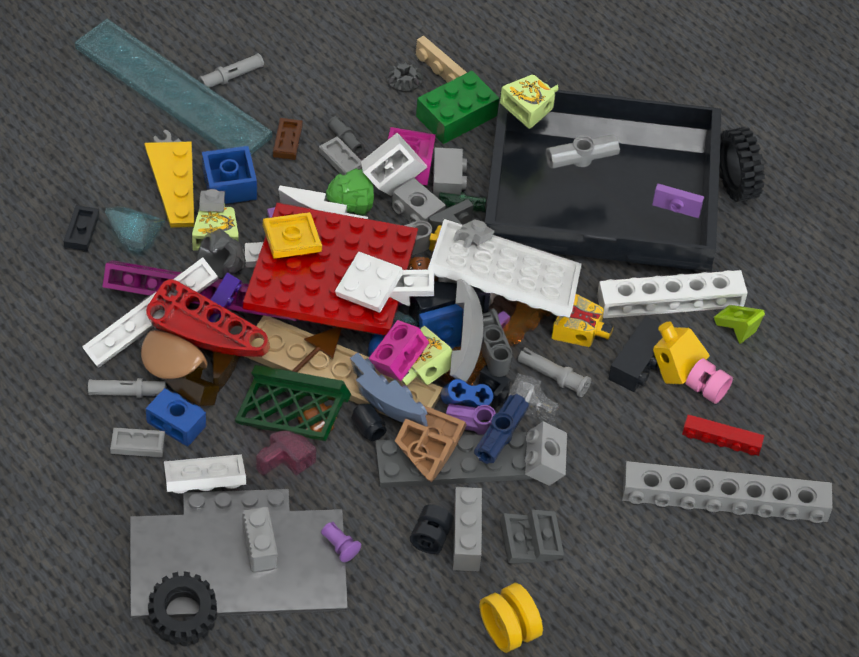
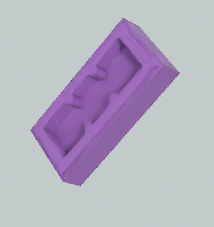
M657 184L653 206L699 218L704 196Z

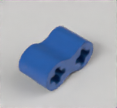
M455 379L441 389L440 397L446 405L462 404L467 407L477 408L481 405H489L493 400V392L485 384L471 386L461 379Z

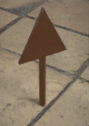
M336 327L304 338L315 349L292 371L298 372L319 351L333 359L342 327Z

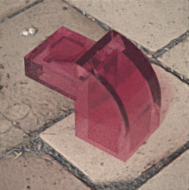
M291 431L273 433L270 435V447L263 448L256 455V470L264 476L284 463L297 476L316 463V448L303 435Z

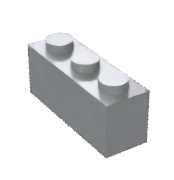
M456 487L453 524V570L479 571L482 540V488Z

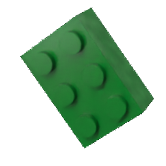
M470 71L418 97L416 117L433 134H436L435 137L442 144H445L497 117L500 98L473 71Z

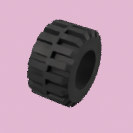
M184 571V576H179L178 572L172 573V578H168L166 575L162 578L161 584H155L154 592H150L148 603L150 623H152L155 633H159L160 638L164 641L166 639L170 640L172 645L176 646V642H181V646H187V642L190 641L196 644L199 642L200 637L205 639L208 636L209 629L212 630L215 626L214 621L217 619L215 592L213 589H210V584L207 580L201 581L200 575L195 574L194 577H191L190 572ZM179 597L191 598L199 605L197 614L186 621H178L171 618L167 614L166 609L170 602Z

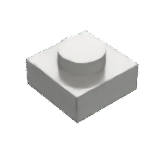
M215 189L201 191L200 211L224 212L225 191Z

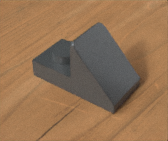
M467 199L428 217V223L432 226V233H435L439 225L442 226L444 219L461 225L468 223L472 220L473 204Z

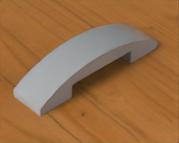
M459 279L457 280L456 304L464 309L461 350L452 351L450 375L455 379L467 382L475 368L481 350L483 315L480 301L474 288L464 280Z

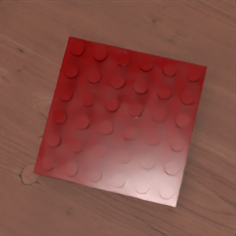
M277 203L272 218L311 213L322 244V252L273 259L267 237L265 236L243 301V309L387 335L393 327L399 301L389 297L381 312H377L338 297L335 290L358 252L402 267V270H408L418 235V228Z

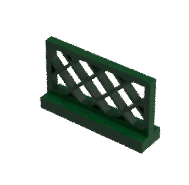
M255 365L251 372L254 377L253 382L235 421L240 425L326 441L343 402L348 403L351 393L342 380ZM259 387L268 388L269 393L256 399L255 395ZM283 392H290L291 397L278 403L276 396ZM305 396L313 398V401L300 407L298 400ZM273 398L275 405L262 411L260 405ZM328 400L334 401L331 408L322 411L320 404ZM295 402L297 410L284 416L282 409ZM317 406L320 413L306 420L303 412ZM257 407L258 415L252 418H245L248 411ZM279 411L282 418L273 423L267 422L266 417ZM301 415L303 423L295 427L289 426V421ZM324 420L325 424L321 432L311 430L310 426Z

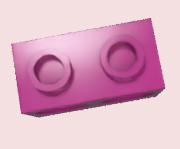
M397 320L369 357V360L380 374L401 381L430 342L419 327Z

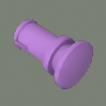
M333 521L326 524L321 530V534L335 547V552L340 554L339 559L341 562L350 561L360 551L361 543L359 541L353 542V539L350 536H346Z

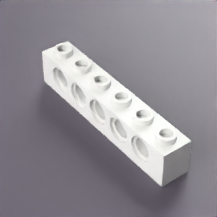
M741 270L621 280L610 279L599 281L597 292L599 306L604 309L603 318L725 309L729 305L744 307L747 297V289Z

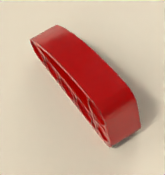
M169 279L164 281L147 306L146 314L155 328L179 336L195 346L223 354L262 357L270 349V342L262 329L177 280ZM176 290L177 295H171V297H169L168 293L170 291L174 293V291ZM192 302H199V303H200V305H199V307H198L197 309H195V310H189V309H188V306H189L190 303H192ZM156 311H165V314L162 318H153V315ZM213 314L221 315L220 320L217 322H210L209 318ZM240 326L243 329L239 334L233 335L230 333L233 327ZM261 338L264 340L260 347H253L251 345L254 339Z

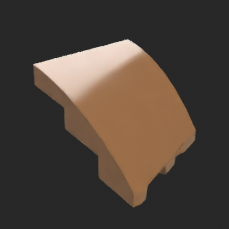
M423 405L428 413L425 415L428 426L426 427L405 419L395 439V443L428 481L433 482L451 456L467 424L463 420Z

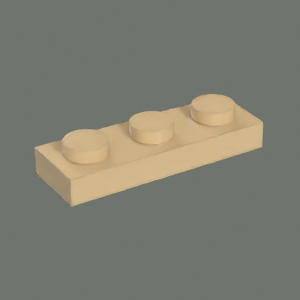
M425 36L417 39L416 55L418 59L430 66L433 72L437 75L439 74L447 83L467 73Z

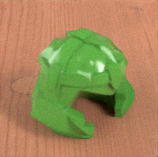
M355 168L347 172L346 175L338 174L331 181L326 190V198L332 203L347 205L348 213L355 212L357 215L366 216L367 212L373 207V184L363 173V169Z

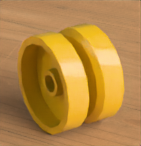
M513 583L503 588L500 594L493 593L480 600L479 608L484 626L501 651L508 653L520 647L522 641L528 643L542 636L543 625L539 611L532 597L521 584Z

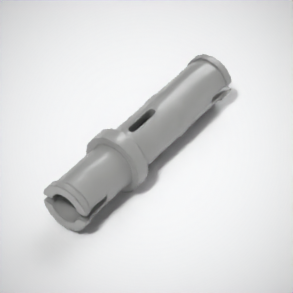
M257 53L224 68L218 67L214 72L198 77L199 85L202 90L218 84L224 85L230 79L263 67V58Z
M137 378V381L89 379L88 382L89 395H124L143 398V396H158L164 388L166 389V381H143V378Z

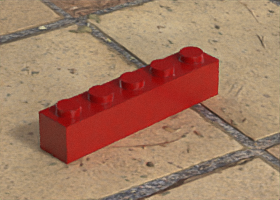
M689 414L687 415L682 435L691 439L695 438L705 443L709 442L717 444L719 447H727L734 451H742L749 455L757 456L760 454L764 439L762 434Z

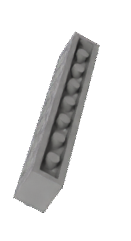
M627 461L623 476L622 501H630L633 504L650 503L661 507L669 505L679 506L684 509H707L710 512L726 511L737 515L755 514L761 517H783L787 520L802 519L820 523L828 522L832 511V483Z

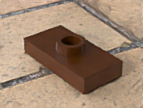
M280 118L273 157L296 160L303 127L302 120Z

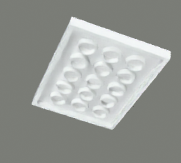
M444 219L428 267L429 271H434L435 276L440 278L446 277L455 281L462 279L469 285L480 288L483 292L495 293L504 296L508 300H517L528 304L532 308H541L550 311L556 316L570 318L581 263L495 235L492 236V239L480 245L472 242L470 247L465 248L463 246L465 241L453 240L456 231L461 229L462 225Z

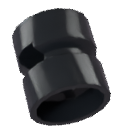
M425 505L418 517V523L414 526L410 535L411 544L416 549L428 554L440 553L446 541V535H448L454 523L452 513L439 505Z

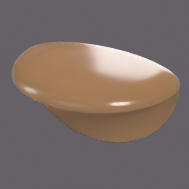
M154 330L150 331L143 341L141 348L142 362L145 368L156 377L174 379L191 373L198 366L203 368V370L207 368V360L203 353L196 346L179 336Z

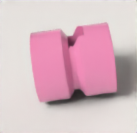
M702 358L689 373L686 385L697 393L702 391L703 397L717 404L729 390L733 377L723 370L716 371L714 364Z

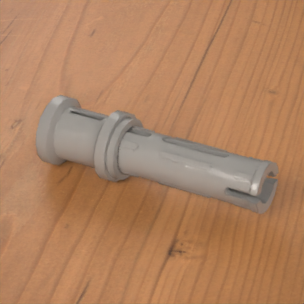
M526 347L519 354L518 362L554 379L560 387H567L575 391L579 397L585 395L591 384L590 377H583L573 372L571 367L559 366Z

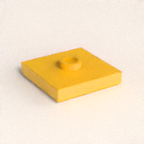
M310 212L263 219V228L273 259L322 252V244Z

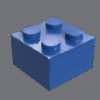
M249 146L202 152V171L207 190L225 191V204L257 200V179Z

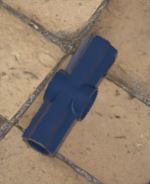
M518 394L510 395L499 413L492 417L491 425L474 450V454L480 461L486 464L494 463L504 446L512 440L513 432L529 409V403L524 397Z

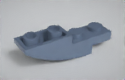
M359 353L350 357L353 371L359 377L356 379L359 393L370 404L399 422L404 423L405 419H408L423 426H428L425 416L428 414L427 410L421 402L416 403L412 399V393L405 385L401 386L396 380L389 383L382 374L379 376L375 372L376 370L372 362L368 358L364 360Z

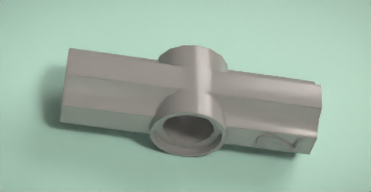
M612 134L593 139L583 135L576 137L573 143L546 148V157L550 168L571 164L578 167H586L594 159L619 154L620 148L616 135Z

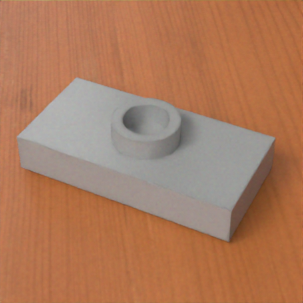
M338 136L319 146L321 155L340 174L346 175L347 172L355 168L362 169L361 160Z
M113 428L110 447L111 454L162 457L165 431Z

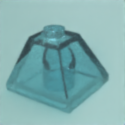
M124 206L108 207L105 210V214L120 242L127 244L128 249L136 252H142L144 249L151 248L166 221L165 219Z

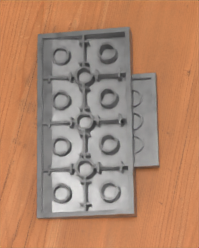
M289 489L184 492V515L130 516L131 619L149 618L150 592H154L155 584H161L162 578L166 575L168 578H172V573L178 572L179 576H184V571L190 572L191 577H194L195 574L200 575L201 581L207 580L210 584V589L214 590L217 600V616L347 611L345 562L340 561V554L335 552V547L321 534L323 527L332 521L344 533L342 509L290 511ZM268 507L278 553V567L253 572L244 537L242 513L244 510ZM179 597L170 602L166 611L170 617H194L199 611V605L191 598Z

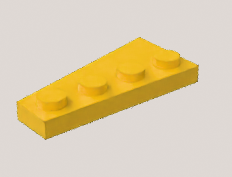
M192 142L144 143L170 228L194 227Z

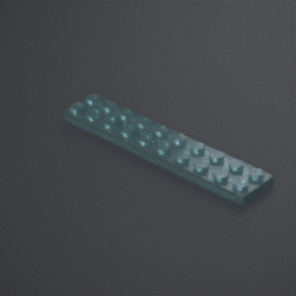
M108 19L75 42V48L220 149L249 146L250 154L252 155L272 138V131Z

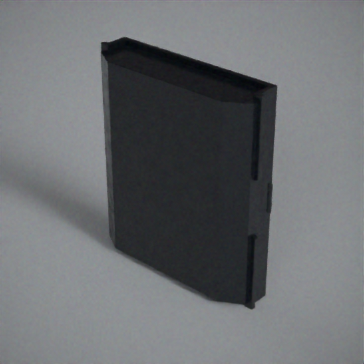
M501 83V90L507 84ZM558 90L555 92L553 109L529 129L500 104L499 100L485 224L494 230L493 235L547 253L712 272L717 243L722 109L606 94ZM613 134L618 139L619 154L594 159L589 166L578 167L571 164L550 168L547 163L546 148L573 143L574 139L578 136L584 135L593 139ZM657 184L704 196L699 218L653 206Z

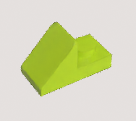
M729 305L714 316V320L717 326L733 328L737 340L741 344L757 331L765 313L761 309Z

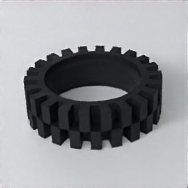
M748 127L724 130L720 138L719 169L722 170L720 177L724 179L723 185L727 187V194L735 202L760 197L764 187V182L762 181V179H765V174L762 172L764 164H761L763 156L759 154L760 145H756V136L753 137L754 133Z

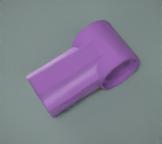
M449 404L446 411L447 415L465 421L467 424L465 430L475 431L478 435L486 433L491 425L492 417L496 414L495 410L488 405L473 408Z

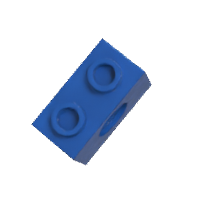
M165 388L146 408L148 424L160 431H165V434L187 447L206 427V412L200 406L192 405L178 393H172Z

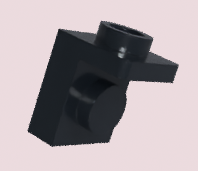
M485 365L480 371L479 384H485L491 388L493 392L491 407L496 409L501 403L504 404L511 395V390H509L511 379L506 376L497 377L492 375L487 365Z

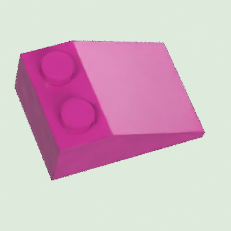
M390 127L388 139L398 133L427 165V168L415 177L419 183L427 185L436 134Z

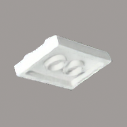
M242 454L164 461L167 492L184 493L193 489L209 491L214 489V487L232 489L240 485H246Z

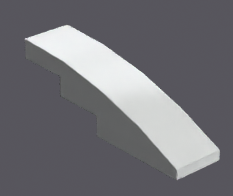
M279 186V197L282 204L368 219L366 216L349 214L347 212V205L327 202L326 193Z

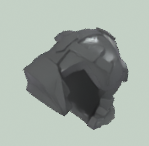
M219 228L205 235L199 247L196 262L204 258L219 278H224L226 273L235 276L236 273L244 268L246 259L242 245Z

